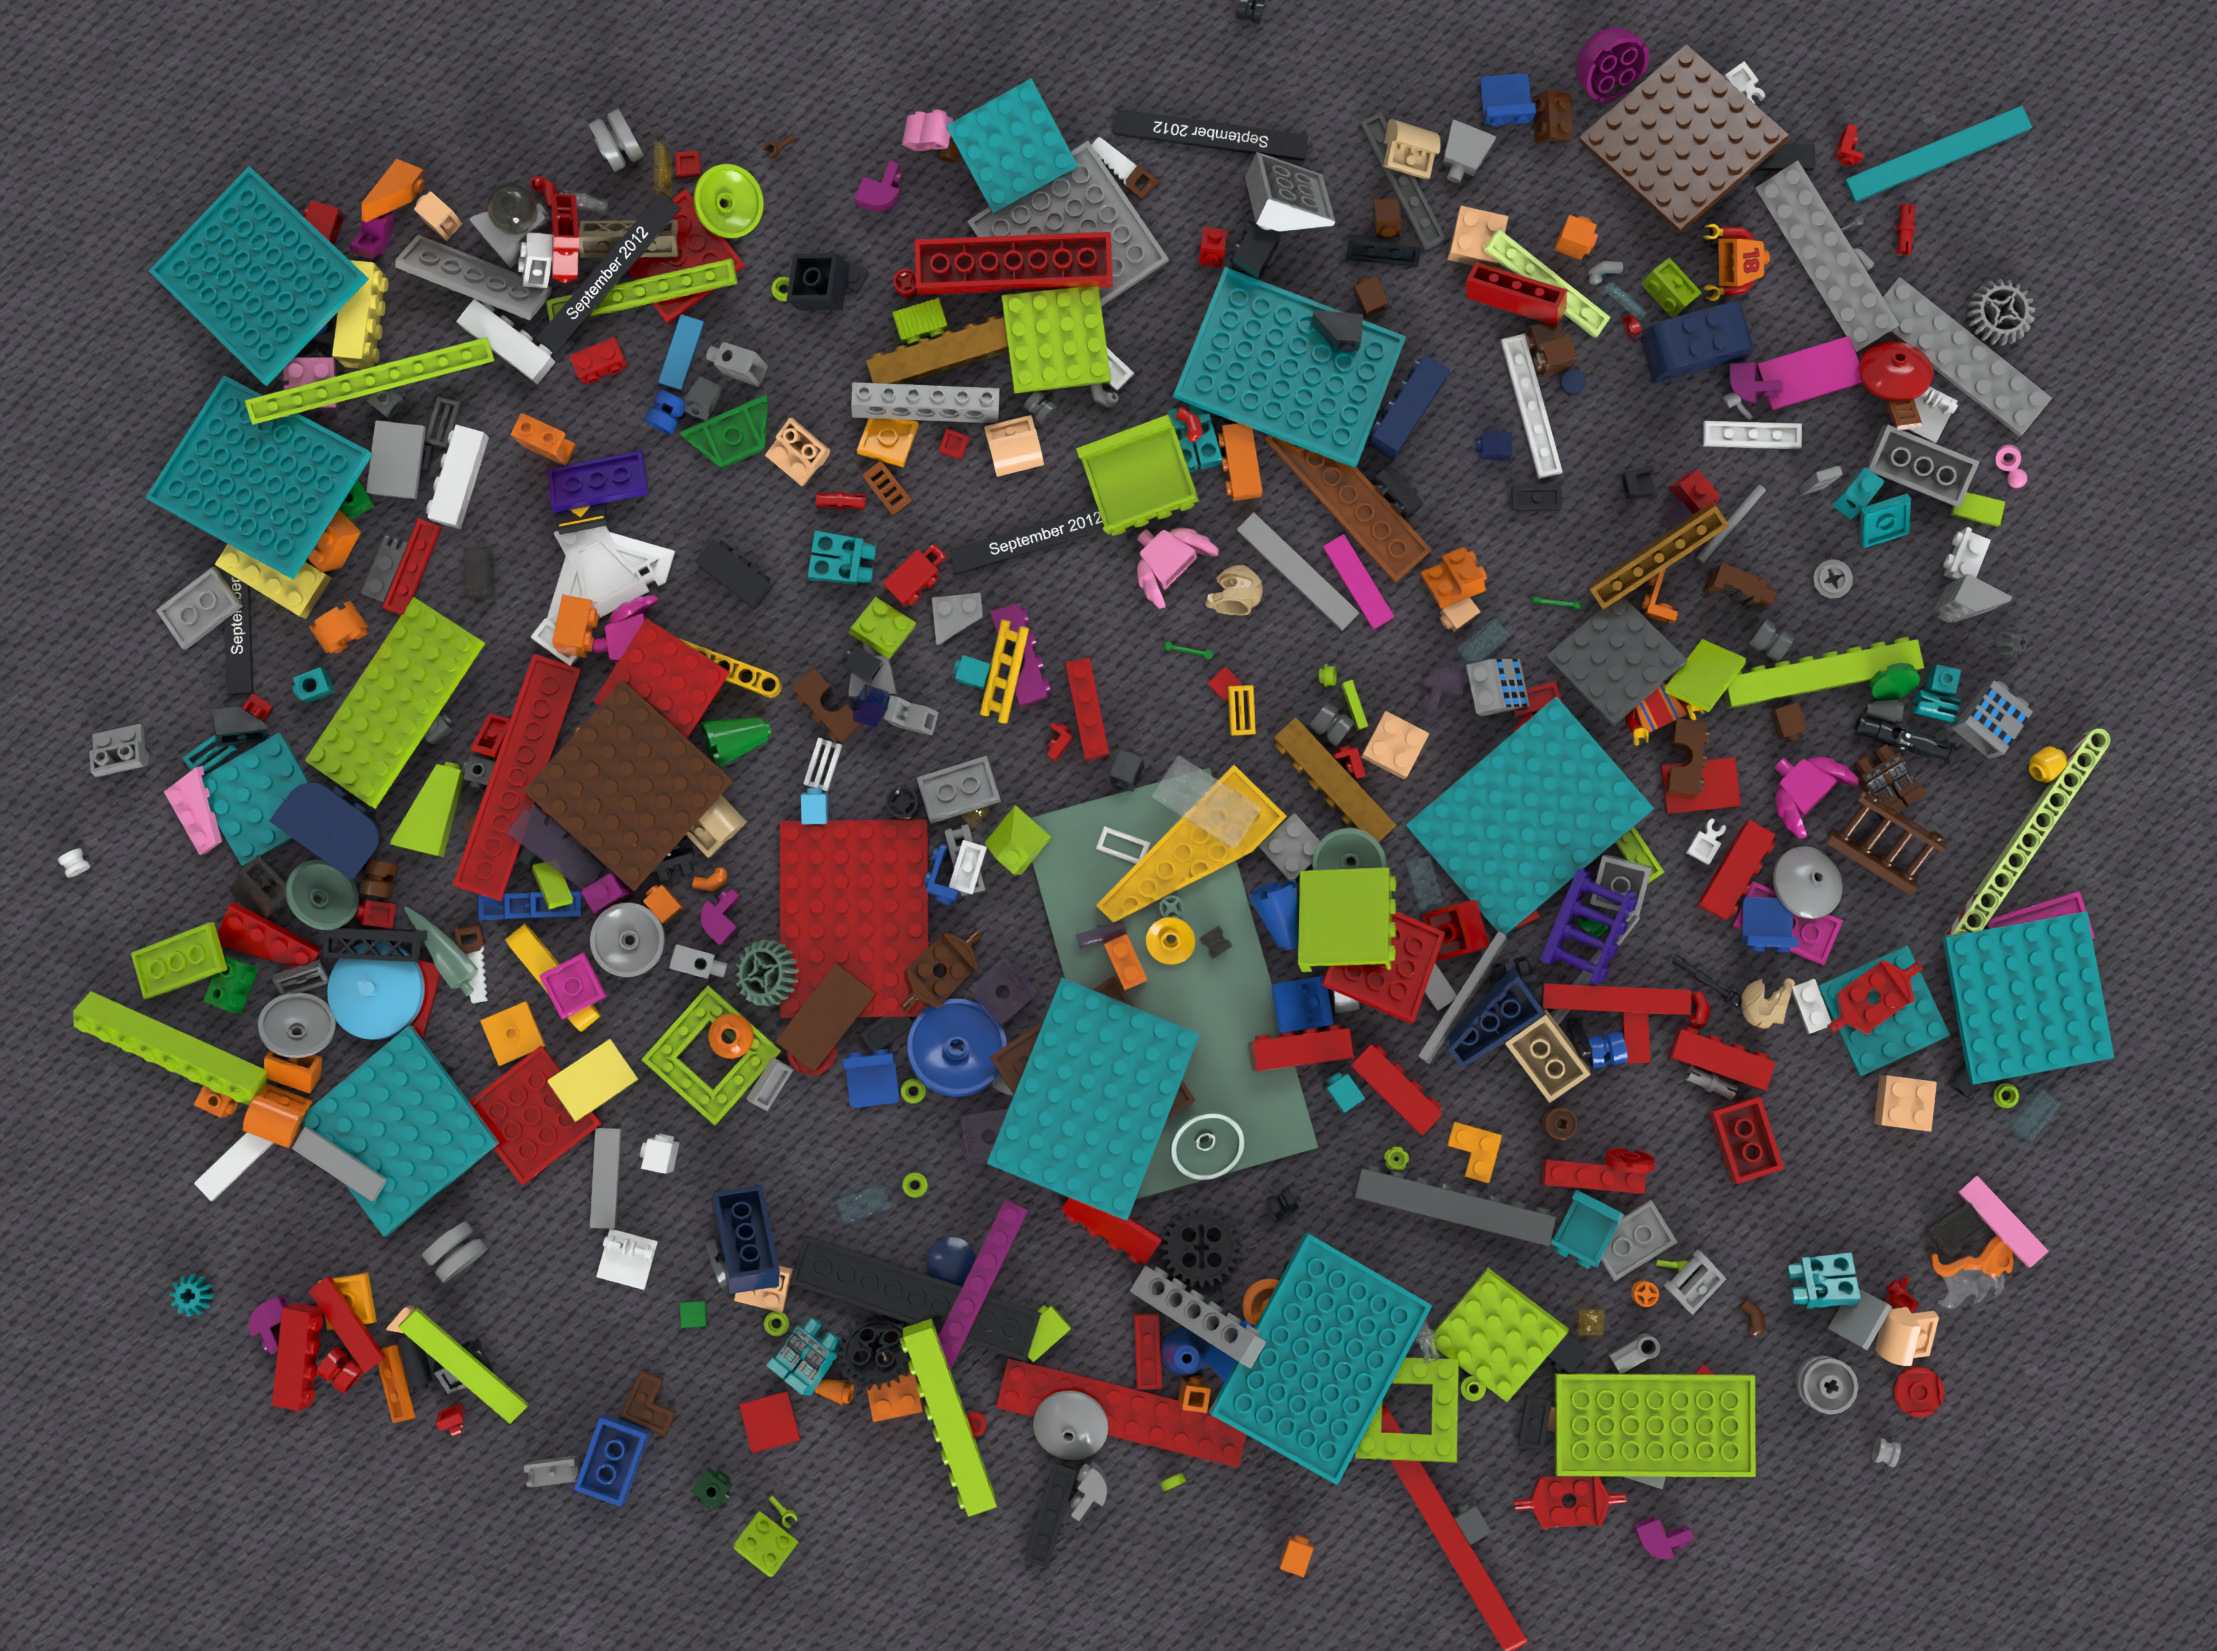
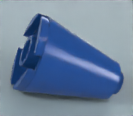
M1286 879L1285 885L1273 882L1253 890V894L1249 893L1251 903L1277 947H1283L1284 950L1297 947L1299 942V903L1296 880Z
M1186 1327L1174 1329L1162 1342V1362L1167 1370L1176 1376L1189 1377L1190 1375H1197L1207 1365L1202 1359V1354L1209 1346V1343ZM1184 1354L1191 1355L1189 1359H1182Z

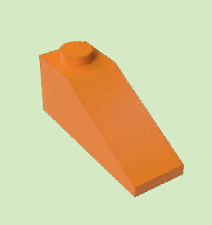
M396 159L363 200L362 221H371L412 202L417 194H421L424 190L423 169Z

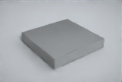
M1859 1289L1861 1299L1857 1307L1841 1305L1828 1329L1868 1350L1891 1311L1892 1306Z

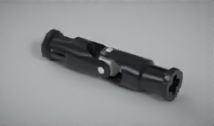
M1863 714L1859 715L1853 731L1855 736L1861 734L1873 738L1875 742L1908 750L1923 757L1929 758L1932 756L1944 760L1946 764L1951 763L1956 751V743L1951 742L1948 744L1938 741L1934 736L1919 732L1915 733L1910 729L1882 720L1879 722L1865 718ZM1892 732L1900 733L1896 740L1893 738Z

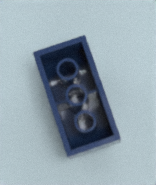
M1740 302L1726 303L1661 321L1649 327L1640 337L1653 384L1747 359L1754 351Z
M308 782L297 786L287 796L269 822L346 877L353 880L379 847L381 841L379 824L367 813L369 809L359 801L353 803L348 800L347 796L349 794L338 786L332 788L322 782Z

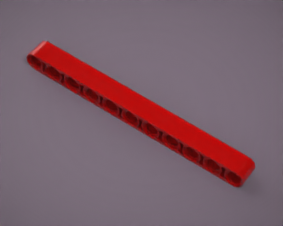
M1382 1406V1433L1403 1434L1387 1406ZM1390 1460L1504 1651H1515L1527 1644V1639L1420 1461Z

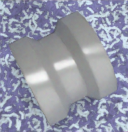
M1877 1438L1872 1452V1460L1877 1463L1885 1462L1887 1466L1895 1467L1900 1456V1443H1888L1884 1438Z

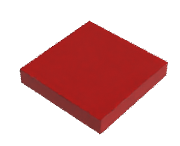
M789 1391L739 1404L751 1453L801 1440Z

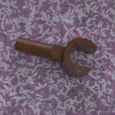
M792 134L776 144L767 142L764 144L763 150L767 151L769 148L774 147V152L769 154L768 157L772 159L777 158L780 150L794 141L796 137Z

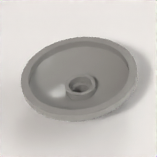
M1796 847L1784 853L1774 868L1773 884L1780 902L1791 913L1806 919H1817L1832 912L1840 902L1843 889L1842 878L1836 864L1824 852L1813 847Z
M620 903L606 909L596 919L590 935L591 951L597 963L607 972L621 977H634L649 971L659 961L665 945V934L660 920L651 910L635 903ZM629 936H633L635 939L632 945H628L626 942Z
M307 993L284 994L273 999L264 1007L258 1020L259 1035L265 1046L276 1054L290 1058L307 1057L323 1050L332 1040L336 1026L335 1017L329 1005L322 999Z
M1061 1391L1048 1396L1038 1406L1034 1416L1033 1429L1039 1444L1050 1454L1065 1460H1080L1095 1454L1103 1446L1108 1434V1419L1102 1406L1087 1394L1077 1391ZM1065 1433H1072L1073 1436H1068Z

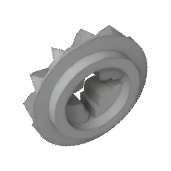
M1839 560L1824 561L1816 568L1813 575L1814 587L1819 591L1820 595L1829 599L1840 598L1850 590L1853 582L1851 570L1845 563ZM1828 573H1831L1832 576L1841 575L1835 582L1836 586H1833L1832 583H1824L1829 578Z

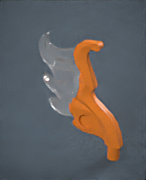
M1996 1234L1987 1242L1981 1254L1976 1258L1968 1255L1950 1264L1943 1265L1939 1262L1938 1255L1932 1253L1930 1255L1932 1268L1937 1274L1942 1276L1948 1290L1946 1299L1938 1300L1937 1303L1944 1308L1952 1309L1961 1305L1968 1295L1974 1294L1976 1297L1973 1303L1977 1304L1984 1299L1992 1286L1995 1287L1993 1295L1998 1296L2002 1293L2005 1286V1278L2002 1272L2011 1273L2013 1268L2012 1250Z

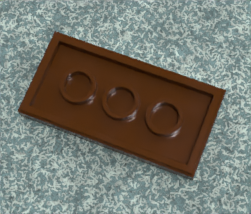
M836 963L775 1042L815 1072L876 993Z

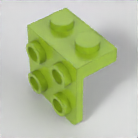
M759 1511L734 1543L733 1547L767 1576L773 1577L798 1544V1541Z

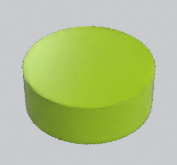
M1179 1473L1161 1481L1160 1485L1163 1492L1186 1482L1183 1473Z

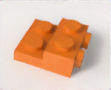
M1465 547L1443 555V563L1421 571L1422 579L1440 609L1486 591L1484 580H1487L1485 570L1482 566H1476L1478 563L1474 552H1467Z

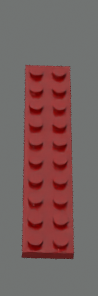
M533 654L455 876L454 887L502 901L536 803L524 790L550 762L581 669Z
M1008 1357L996 1408L1034 1417L1038 1406L1048 1396L1061 1391H1077L1087 1394L1102 1406L1108 1419L1107 1435L1234 1467H1239L1246 1434L1209 1414L1208 1412L1211 1407H1208L1207 1413L1182 1410L1178 1399Z

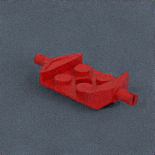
M1885 960L1880 961L1836 993V1003L1840 1014L1837 1019L1827 1024L1828 1029L1830 1028V1031L1834 1034L1844 1025H1849L1861 1033H1871V1030L1908 1003L1914 1002L1910 980L1911 977L1923 970L1922 966H1919L1920 963L1916 961L1904 970ZM1871 990L1877 992L1879 996L1878 1002L1874 1005L1867 1001V994Z
M1544 1476L1537 1478L1529 1499H1514L1513 1503L1515 1504L1514 1510H1533L1541 1527L1547 1530L1550 1527L1602 1526L1609 1505L1626 1504L1627 1500L1625 1499V1492L1614 1494L1607 1492L1599 1476ZM1567 1493L1575 1496V1503L1571 1507H1565L1562 1504V1497Z

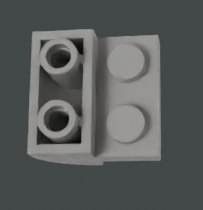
M141 724L92 734L93 750L90 751V769L95 777L148 765L149 753L145 748L144 727Z
M1093 1460L1090 1465L1085 1463L1078 1472L1076 1480H1078L1077 1489L1079 1490L1070 1501L1071 1516L1078 1521L1081 1520L1093 1501L1103 1506L1107 1496L1105 1473Z

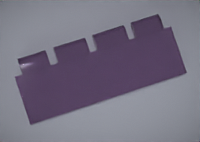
M535 804L528 811L523 809L506 833L582 890L591 885L603 869L600 866L602 862L589 850L584 854L583 851L586 847L571 834L564 839L563 836L567 830L555 819L550 818L545 825L543 822L548 814Z

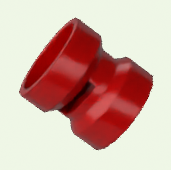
M909 269L898 271L894 277L897 293L905 299L915 297L918 294L916 274Z

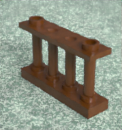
M1861 789L1858 793V801L1862 805L1843 830L1831 829L1827 835V844L1912 896L1917 889V880L1914 875L1934 849L1944 854L1946 851L1945 838L1936 831L1930 832L1884 804L1875 793L1871 791L1865 792ZM1871 809L1884 816L1864 843L1858 844L1852 840L1851 835ZM1892 822L1905 829L1886 856L1879 857L1873 853V847ZM1913 835L1926 842L1907 869L1900 870L1894 866L1893 862Z

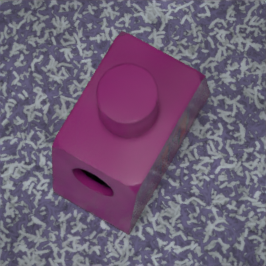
M613 872L581 891V895L594 917L635 893Z

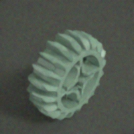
M764 939L760 942L752 943V947H746V954L739 955L742 962L735 964L739 968V972L734 975L740 978L736 985L743 987L740 994L747 995L746 1000L749 1002H754L757 1006L764 1005L766 1007H770L773 1004L778 1005L782 1003V1000L788 999V992L795 991L792 983L798 982L794 978V974L799 972L798 969H794V965L798 961L791 959L793 952L787 950L786 945L779 944L776 940L769 941ZM768 953L774 957L777 964H774L772 959H769ZM756 982H760L761 987L765 989V992L759 988Z

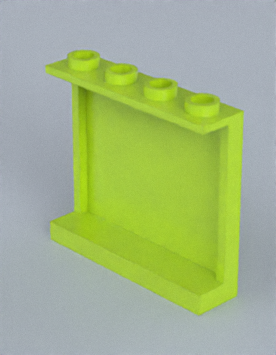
M1169 415L1076 448L1078 456L1083 462L1104 524L1103 530L1107 534H1112V536L1120 535L1126 532L1125 528L1133 525L1135 528L1144 526L1149 523V519L1169 517L1172 515L1171 511L1179 508L1181 511L1188 510L1195 506L1194 503L1199 502L1173 421Z
M1389 868L1300 871L1298 964L1302 972H1312V966L1386 964L1387 970L1391 969V961L1396 959L1395 945L1391 946V937H1396L1395 922H1392V914H1396V901L1392 899V891H1396V877L1391 876Z

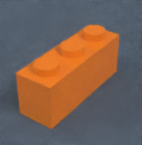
M1240 423L1223 425L1222 433H1218L1219 447L1224 448L1225 457H1222L1223 472L1228 471L1229 481H1225L1227 496L1232 495L1233 502L1262 497L1263 492L1253 429Z

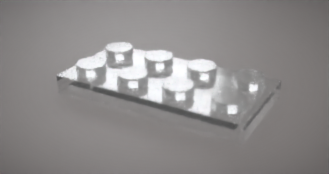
M1179 755L1152 795L1154 800L1236 850L1262 809L1259 805Z

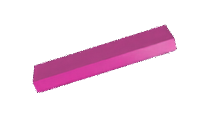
M1343 534L1324 545L1323 550L1372 630L1393 619V613L1346 536Z

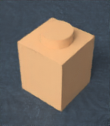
M1469 597L1443 608L1440 612L1442 615L1440 620L1446 629L1449 630L1451 628L1455 632L1480 613V610Z

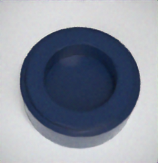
M1568 370L1560 380V387L1568 395H1577L1585 387L1586 380L1580 371Z

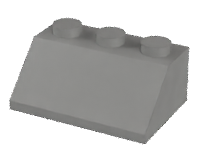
M1966 574L1946 585L1933 611L1938 613V617L1945 622H1958L1987 613L2011 601L2012 596Z

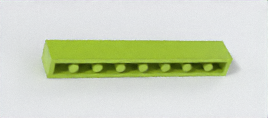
M1909 637L1894 640L1895 644L1887 646L1885 642L1871 644V649L1862 650L1861 646L1847 649V653L1838 655L1837 651L1822 654L1823 658L1814 660L1813 656L1798 659L1799 663L1791 665L1789 661L1775 663V668L1766 669L1765 665L1751 668V672L1742 674L1740 670L1723 693L1726 708L1729 709L1870 681L1878 671L1881 670L1883 673L1888 670L1887 667L1889 665L1897 663L1911 664L1919 671L1924 668L1918 639L1910 641Z
M92 991L73 1010L74 1027L81 1032L94 1035L100 1040L116 1045L126 1052L136 1054L148 1062L156 1063L170 1072L178 1073L192 1082H198L209 1087L214 1092H220L229 1096L236 1102H242L249 1106L254 1096H259L267 1086V1070Z
M932 1318L903 1328V1337L900 1338L901 1346L904 1353L909 1352L911 1360L908 1361L912 1375L917 1374L919 1383H916L919 1396L920 1398L925 1397L928 1404L924 1406L928 1420L933 1419L935 1428H932L936 1442L942 1443L944 1450H941V1456L944 1464L950 1465L952 1472H949V1478L952 1486L958 1487L960 1494L957 1495V1500L960 1508L966 1509L968 1517L996 1508V1497Z

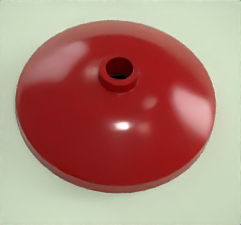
M1896 341L1882 342L1870 347L1861 357L1858 367L1859 377L1863 385L1874 395L1890 401H1909L1920 397L1929 389L1934 374L1931 361L1921 350L1910 344Z

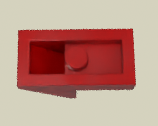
M489 713L471 746V750L497 757L510 719Z

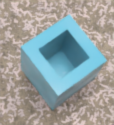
M807 788V792L801 794L802 824L828 823V792H822V788Z

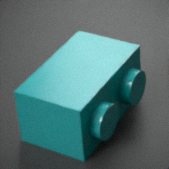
M1337 1072L1326 1080L1328 1085L1324 1089L1343 1113L1365 1099L1351 1077L1346 1073L1341 1075L1340 1072Z

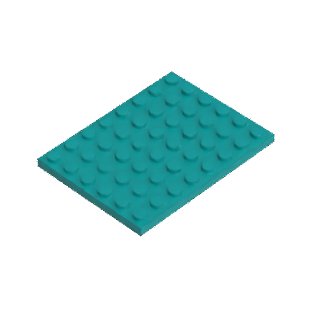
M250 166L244 170L149 270L177 300L266 386L369 280L361 270Z
M1225 267L1173 398L1356 468L1406 336L1363 320L1362 339L1358 351L1344 353L1340 349H1333L1312 326L1311 318L1314 310L1341 311Z
M224 375L145 498L294 580L373 454L367 449L298 413L252 425L245 400L263 395Z
M1556 696L1407 823L1406 826L1470 900H1477L1479 911L1498 932L1506 935L1575 876L1577 869H1584L1654 808Z
M1061 978L986 1164L1127 1221L1200 1034Z
M1305 1233L1254 1327L1261 1332L1258 1337L1266 1341L1265 1346L1251 1369L1236 1360L1208 1413L1338 1485L1432 1305L1314 1236Z

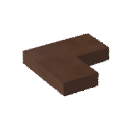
M641 1369L620 1417L666 1436L676 1412L654 1402L664 1379Z

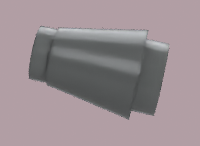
M1898 699L1868 702L1866 716L1894 724L1896 721L1902 722L1904 702H1898Z

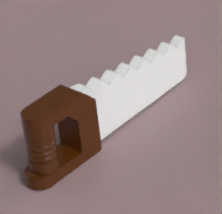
M1098 137L1091 145L1100 159L1104 160V165H1109V170H1114V175H1119V180H1124L1123 184L1127 187V190L1141 201H1144L1155 186L1158 187L1161 184L1140 165H1135L1102 138ZM1143 176L1147 179V182L1138 190L1135 188V184Z
M480 923L466 927L454 926L458 947L478 968L477 974L469 982L474 989L470 994L471 1002L488 1001L485 997L488 993L485 990L487 984L484 982L486 977L483 975L486 970L483 968L485 963L482 961L485 957L482 954L485 945L482 926ZM477 934V939L474 943L464 945L463 937Z

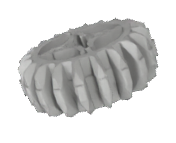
M1998 279L1995 284L1993 281H1990L1986 284V287L1981 286L1978 289V293L1972 295L1973 301L1968 304V308L1972 311L1967 313V317L1974 318L1969 323V326H1977L1974 334L1983 333L1981 341H1985L1990 337L1991 345H1994L1997 341L2000 346L2005 345L2007 341L2012 344L2016 341V338L2021 339L2024 337V332L2030 330L2031 326L2029 323H2032L2035 319L2030 314L2035 312L2036 308L2029 307L2033 299H2026L2025 296L2028 294V290L2019 291L2021 284L2012 287V280H2008L2004 284L2002 279ZM1993 295L2005 296L2006 298L2003 301H1998L1996 299L1992 300L1988 297ZM2013 303L2015 304L2018 313L2014 311ZM2005 305V307L2003 308V312H2002V315H2003V316H2001V317L1998 319V317H1999V315H2000L1999 313H2000V311H2001L2000 309ZM1985 312L1989 315V318H1990L1989 321L1987 320V318H1986V316H1985ZM2000 323H2003L2007 326L2010 324L2014 328L2003 330L1998 329L1996 327Z

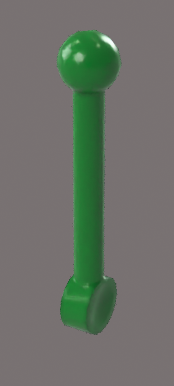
M1531 597V603L1573 607L1574 610H1579L1582 606L1580 601L1566 602Z
M1166 641L1163 644V648L1167 651L1173 649L1201 655L1207 660L1213 657L1211 650L1201 651L1173 645L1170 641Z

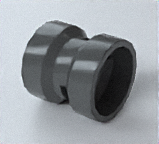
M1036 391L1024 403L1023 408L1027 412H1032L1035 415V419L1042 424L1054 413L1057 406L1052 401H1048L1042 391Z

